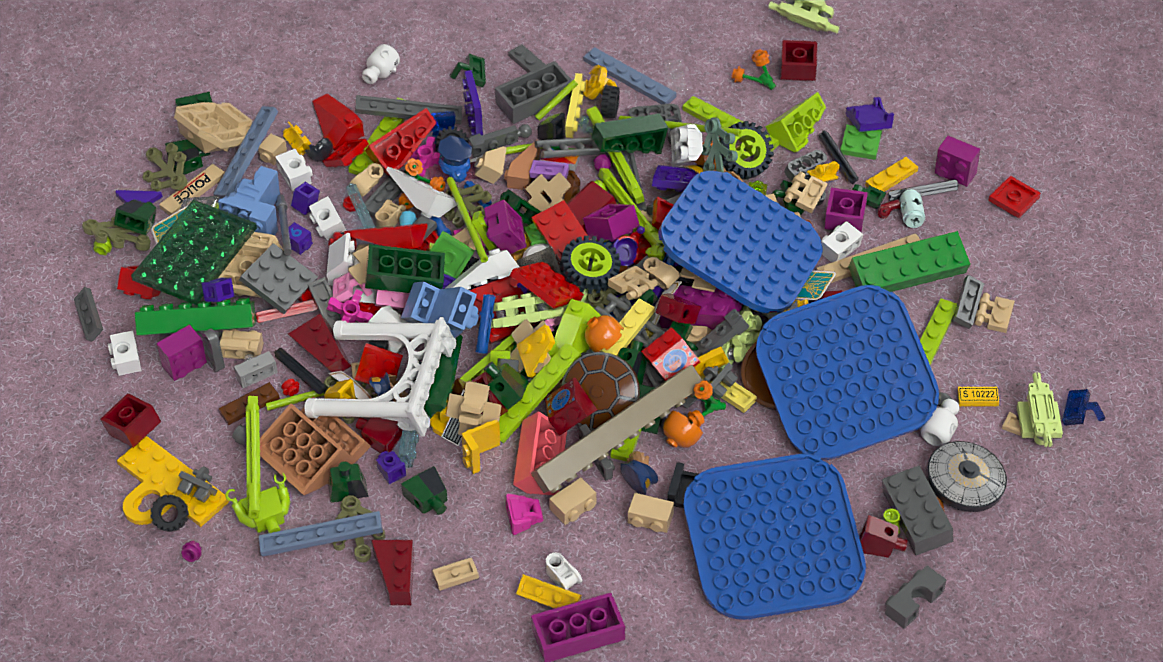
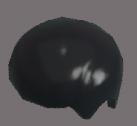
M323 138L316 145H309L310 151L305 150V153L311 160L320 162L331 155L333 144L328 138Z

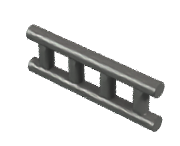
M592 137L537 140L534 143L536 148L542 147L544 149L541 152L542 158L608 154L607 152H600ZM591 144L593 148H585L584 145ZM575 145L577 149H569L567 146ZM559 146L561 150H552L551 147Z
M610 293L606 298L610 303L604 309L597 306L595 310L601 316L608 315L613 317L610 313L618 307L625 312L617 320L620 323L631 307ZM648 320L633 340L642 342L645 349L663 335L665 331ZM645 328L654 333L647 341L639 336Z

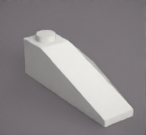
M387 167V172L412 204L422 211V215L428 218L432 216L440 218L457 205L455 199L442 191L439 192L433 189L432 186L420 182L418 179L400 170Z
M499 248L488 251L487 262L477 261L446 288L463 287L468 290L471 289V285L479 286L486 284L488 279L494 280L510 276L512 270L518 268L519 265L507 250L500 251Z

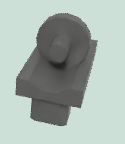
M730 363L719 374L717 366H714V368L706 367L703 371L705 375L703 380L712 381V395L719 400L727 392V389L720 384L721 381L731 387L738 379L731 371L733 366Z
M203 466L199 470L194 469L192 474L196 475V477L183 471L179 473L178 476L182 480L178 490L182 493L189 495L195 486L198 489L194 497L204 503L210 494L216 495L218 490L205 482H211L213 478L209 475V468Z

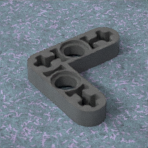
M676 104L632 107L629 110V117L644 116V113L650 115L651 112L660 113L664 121L682 122L680 109ZM668 128L667 137L669 143L671 144L670 131L673 129Z
M814 150L788 163L784 170L785 175L792 182L799 172L805 173L804 178L809 180L811 176L807 171L815 169L817 165H823L827 160V156L820 150ZM802 162L807 163L809 167L804 166ZM803 187L798 188L801 192H803ZM825 191L822 194L819 202L817 203V206L821 205L826 198Z
M212 328L202 334L196 331L202 338L208 365L214 372L225 368L220 341Z

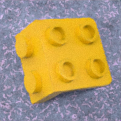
M498 420L486 422L481 426L461 433L463 463L466 468H470L473 474L480 472V453L500 445V424Z

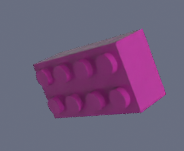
M679 285L673 293L678 297L701 306L696 324H691L692 326H705L711 330H714L717 325L721 324L725 320L724 317L733 309L740 312L743 305L718 288L711 292L692 288V286ZM660 316L658 320L661 328H670L673 320Z
M612 592L531 615L532 631L544 662H552L625 640V624Z

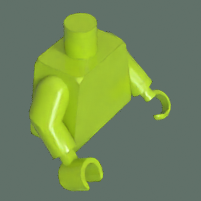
M282 473L284 477L282 482L276 480V474L274 476V481L279 486L278 489L274 486L261 491V498L259 499L260 512L256 519L248 517L247 497L237 501L236 497L230 499L228 496L230 491H235L234 489L226 491L225 497L228 501L233 502L231 506L240 523L250 528H255L258 533L268 530L269 533L281 531L279 525L285 523L284 516L288 514L290 507L288 488L284 484L286 482V475Z

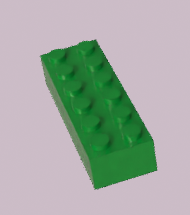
M955 231L852 257L848 268L856 287L875 285L893 292L964 274L971 264L959 233Z
M240 298L236 302L226 299L217 302V304L200 301L197 305H192V302H183L174 307L173 303L161 304L159 308H154V305H143L135 312L136 335L176 333L188 325H191L195 331H206L210 328L213 330L248 328L256 324L255 301H250L249 298Z

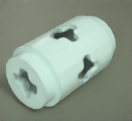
M906 190L902 193L899 200L903 221L910 228H918L925 220L922 198L917 191Z

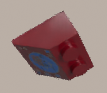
M575 377L546 397L548 420L559 436L597 411V408Z

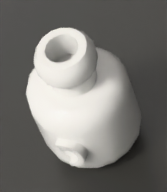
M379 45L367 58V69L362 72L363 80L368 84H374L378 78L386 79L392 72H396V67L400 63L398 52L390 45Z
M944 400L941 408H936L933 416L921 427V436L927 443L933 446L949 443L958 427V420L955 415L959 412V404L955 400Z

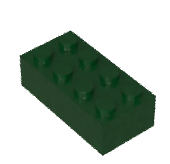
M369 244L365 288L410 293L413 283L426 282L438 289H442L445 253Z

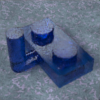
M454 111L430 113L437 122L430 131L432 132V137H435V144L437 136L443 128L448 130V127L451 126L454 129L456 120Z
M1088 389L1069 391L1062 418L1065 426L1084 424L1087 410H1093L1098 421L1105 420L1106 417L1097 402H1089L1090 392Z

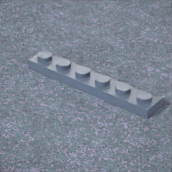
M595 47L584 56V62L593 67L596 65L605 67L609 76L660 104H669L676 98L675 91Z
M261 107L213 193L216 198L229 197L230 193L235 191L237 183L242 180L246 169L278 113L275 107Z
M380 511L259 535L260 553L264 557L382 533L383 527Z

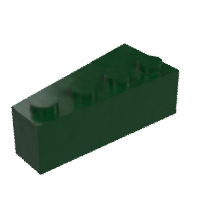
M660 113L595 123L592 139L600 152H621V150H626L628 153L641 151L642 153L649 154L652 151L656 154H661L668 126Z

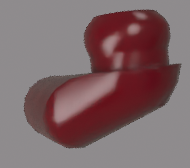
M899 200L881 204L878 216L882 219L888 218L892 210L901 208Z

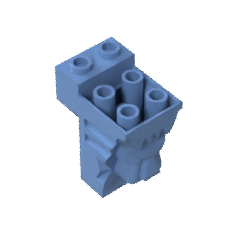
M260 166L253 180L242 179L240 183H237L235 191L231 192L229 197L225 196L219 199L222 226L237 231L240 229L276 235L278 224L274 205L277 201V196L280 195L278 172Z
M426 282L413 283L401 319L410 323H435L436 320L443 317L455 338L466 328L471 329L477 325L479 319L478 308L473 305L477 294L463 287L438 289Z

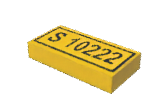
M958 387L959 406H999L997 387Z

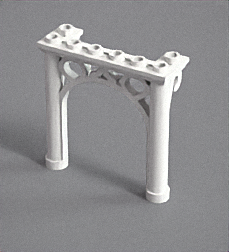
M440 317L435 323H347L346 321H336L333 328L336 340H393L400 342L408 350V365L400 381L385 394L372 399L308 398L305 402L306 416L308 418H318L319 416L381 417L398 421L397 425L403 430H416L421 436H425L426 430L430 426V418L424 410L426 400H428L429 390L434 382V375L439 367L441 354L443 353L447 357H451L452 351L456 347V340L444 318ZM425 343V349L420 352L414 351L420 344ZM411 388L408 396L404 398L399 397L402 391Z

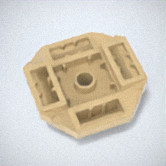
M197 103L178 106L174 114L180 134L204 153L220 150L228 151L241 145L252 124V120L230 103Z
M239 229L233 236L223 240L216 246L205 271L206 279L212 281L221 277L232 278L233 290L236 295L262 298L240 282V276L273 243L283 251L284 249L279 244L275 235Z

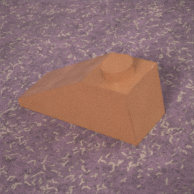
M535 142L514 159L510 164L509 170L505 171L504 180L507 181V188L523 190L524 186L531 184V166L533 160L539 159L541 152L540 148L535 147Z

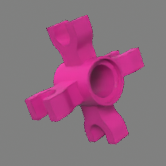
M428 136L426 145L420 146L409 158L418 159L422 162L423 171L419 174L422 177L425 176L427 168L433 167L434 164L439 165L440 153L434 152L436 149V144H434L435 137Z
M356 289L352 299L344 303L333 297L328 302L327 310L341 314V321H346L347 323H354L356 321L368 323L373 317V314L360 310L359 303L363 294L360 290Z

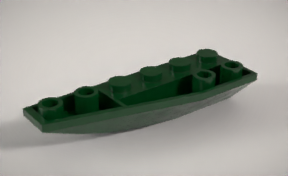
M458 335L455 338L456 347L453 349L451 357H447L443 353L441 354L439 367L436 369L434 382L431 384L429 397L424 405V410L430 419L436 412H441L447 406L446 400L449 394L452 393V385L455 380L463 339L462 335Z

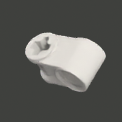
M551 553L547 556L546 574L558 587L568 590L574 584L582 582L581 575L577 569L572 567L563 555Z

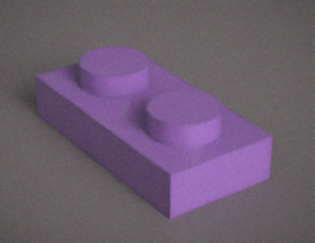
M533 160L530 178H537L542 174L545 179L551 180L558 173H561L567 179L569 164Z

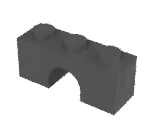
M928 565L922 570L916 571L909 583L905 582L895 596L891 595L887 599L885 615L905 629L918 617L920 605L913 599L921 597L932 603L945 591L947 580Z

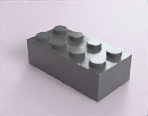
M553 61L495 87V102L511 122L515 124L537 114L572 79L556 61ZM572 91L568 95H566L559 103L570 99Z
M920 465L882 479L883 493L891 509L899 512V525L915 556L954 542L953 527Z

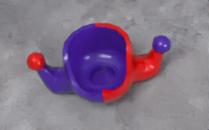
M643 226L637 227V231L629 236H622L616 239L611 245V248H616V254L619 253L620 266L629 267L637 260L639 254L638 242L640 235L645 232Z

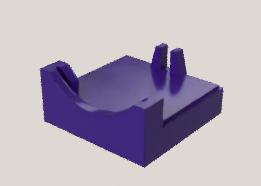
M874 97L873 104L846 107V116L859 132L890 129L893 126L894 113H887L880 97Z

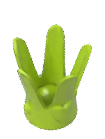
M895 509L886 510L883 520L899 527L898 534H900L899 512Z

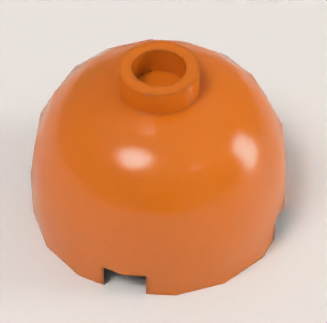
M602 315L597 318L593 317L587 322L588 326L585 329L584 337L593 352H600L599 350L603 348L607 351L621 338L620 330L624 331V328L614 317Z
M673 410L668 414L663 425L664 434L668 438L666 442L674 448L677 446L689 448L695 445L703 435L702 430L694 422L691 424L687 421L688 418Z

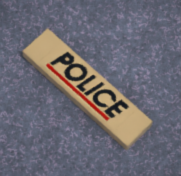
M214 164L210 165L189 181L183 190H177L160 203V209L169 215L176 213L221 181L225 172Z

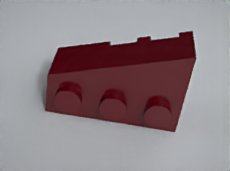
M321 314L288 333L299 346L331 373L345 371L352 366L339 341L335 339L331 326Z
M371 540L373 554L390 605H412L413 540Z

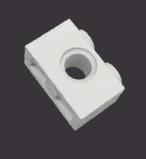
M296 149L275 156L277 168L291 191H294L295 188L304 182L312 184V170L309 166L305 165L303 155H299Z
M328 196L309 206L312 212L309 216L314 224L318 223L319 226L316 229L321 237L325 236L326 240H329L334 232L347 231Z
M847 221L841 226L838 225L833 233L829 236L826 235L821 240L823 247L822 255L831 262L846 258L861 245L863 234Z
M133 330L110 335L111 343L108 344L110 355L114 354V358H111V364L113 369H117L118 376L141 371Z

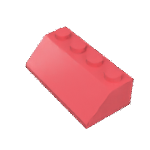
M539 411L522 420L513 485L527 494L555 495L559 490L551 493V491L543 493L531 472L565 450L567 431L559 436L549 422L548 417Z

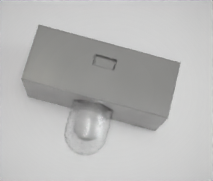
M269 351L257 357L247 354L244 357L243 363L234 366L236 378L242 388L278 373L276 361Z

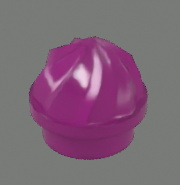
M605 154L599 155L594 159V168L598 172L600 168L611 169V159Z
M196 541L187 542L182 547L181 555L186 561L194 562L201 557L202 547Z

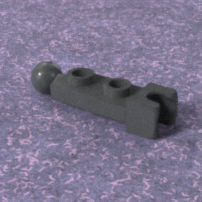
M522 124L518 129L514 125L482 136L481 134L470 136L472 156L476 158L484 155L487 151L512 145L518 142V137L520 136L528 138L532 133V129L529 125Z
M736 309L729 312L721 324L717 325L714 330L696 344L698 350H694L693 353L697 357L720 346L722 347L736 334L741 335L749 328L748 323Z

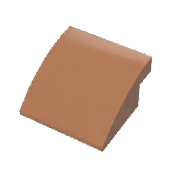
M292 403L260 437V456L282 476V473H284L286 480L303 495L309 494L328 484L329 472L332 467H338L343 461L354 464L371 447L338 417L319 416L318 418H308L305 414V407L300 411Z

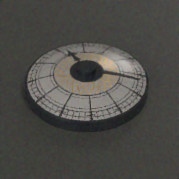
M953 441L939 446L931 454L926 466V478L934 494L948 506L961 511L980 512L987 510L1000 501L1006 489L1007 477L1001 462L989 450L971 442Z

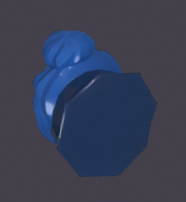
M448 136L439 142L438 152L440 155L438 163L443 173L452 177L455 182L461 183L466 179V172L470 169L471 162L469 157L472 154V146L463 138Z

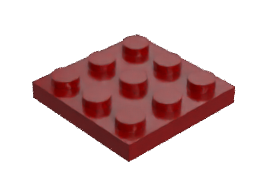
M544 262L514 268L510 274L511 277L552 308L567 305L571 299L581 301L584 296L576 285L567 282L563 275L555 273Z
M507 276L470 290L477 294L473 305L478 308V315L482 309L484 294L496 296L495 303L502 302V298L518 295V298H521V295L524 293L517 286L519 282L513 277ZM525 306L518 307L519 314H521L520 312L526 313ZM493 311V313H495V315H494V318H492V320L495 319V318H497V316H496L497 314H496V313H498V312ZM542 321L532 322L530 324L532 327H536ZM519 325L491 328L489 344L508 338Z

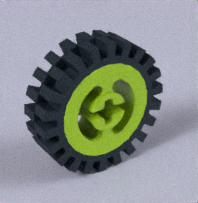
M749 121L738 122L729 127L742 130V135L740 137L735 136L733 144H725L723 138L719 136V141L726 148L736 151L738 154L735 162L727 161L726 157L721 154L723 166L726 167V171H733L741 179L745 178V180L754 178L768 169L769 164L773 160L771 157L774 156V152H771L774 146L773 144L769 145L772 139L765 136L768 134L767 131L762 132L761 129L763 127L760 125L755 127L756 123L752 122L749 124ZM738 139L746 140L745 142L736 146V142ZM754 154L752 162L744 161Z
M581 236L577 237L576 242L574 239L571 240L570 244L565 246L560 261V273H562L565 279L567 278V282L570 284L573 282L577 287H581L580 291L584 293V289H588V294H592L593 289H595L596 294L600 293L601 289L603 292L606 291L609 287L608 279L619 273L621 264L619 253L616 254L615 247L610 249L611 243L607 242L604 245L605 239L601 238L597 242V236H593L592 240H589V236H584L583 240ZM592 258L591 271H587L589 259Z

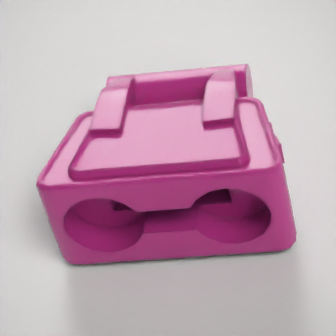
M513 494L506 495V510L513 535L531 528V525L543 522L539 499H531Z

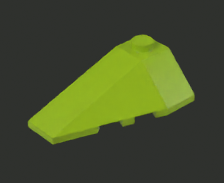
M816 92L774 119L765 127L770 136L779 140V145L796 153L807 145L809 141L807 137L809 133L812 134L814 132L813 126L815 122L820 120L826 106L819 92Z
M573 299L570 300L556 332L555 344L548 353L551 358L566 342L581 354L589 350L584 337L585 329L588 326L587 322L593 317L601 316L590 304Z

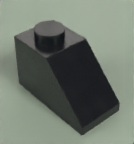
M561 112L549 116L546 120L540 122L537 126L538 139H566L565 114Z

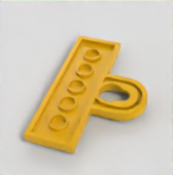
M147 436L134 448H130L117 459L119 466L142 482L123 501L125 517L131 523L137 525L152 523L150 509L146 512L138 510L142 499L148 494H157L160 497L163 495L180 497L188 506V518L200 527L230 502L220 490L217 491L215 496L210 494L205 503L194 497L198 489L195 486L189 495L178 490L182 480L178 476L181 471L194 477L196 475L192 474V469ZM166 505V506L162 509L161 516H162L166 511H168L172 506H173V507H175V506H174V505Z

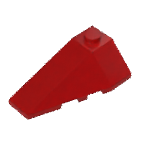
M329 94L312 100L323 136L332 142L334 151L345 141L356 140L364 136L363 121L344 104Z
M425 108L368 145L365 152L371 161L382 166L384 173L389 176L390 174L386 170L387 167L397 170L402 168L437 122L428 109Z
M427 223L395 227L355 229L344 231V235L350 233V236L381 246L414 249L422 246L428 225Z

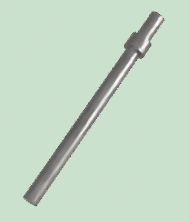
M278 195L276 208L280 217L284 254L290 255L292 251L286 214L288 207L284 196Z

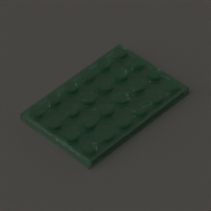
M192 200L131 275L132 280L197 305L204 296L202 283L218 279L255 232L257 224Z

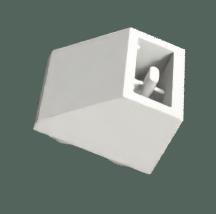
M346 233L329 246L327 265L329 286H333V280L348 273V268L352 267L355 262V257L353 256L355 243L351 241L350 233Z

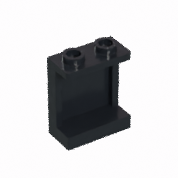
M677 462L668 490L667 501L674 502V507L684 509L686 489L699 473L684 471L685 464Z

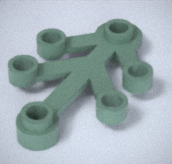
M713 117L705 123V131L708 134L701 154L708 155V158L703 165V170L713 171L715 169V164L713 163L715 159L717 171L724 173L721 154L730 162H735L738 154L736 151L726 148L719 141V136L723 138L725 144H733L735 142V135L724 131L721 128L720 120Z

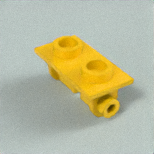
M288 121L290 127L283 130V137L293 149H296L299 155H304L305 150H310L309 145L311 142L305 135L301 136L303 132L297 125L293 126Z
M832 161L829 164H820L815 169L808 170L807 173L823 182L839 178L836 175L839 164L836 161Z

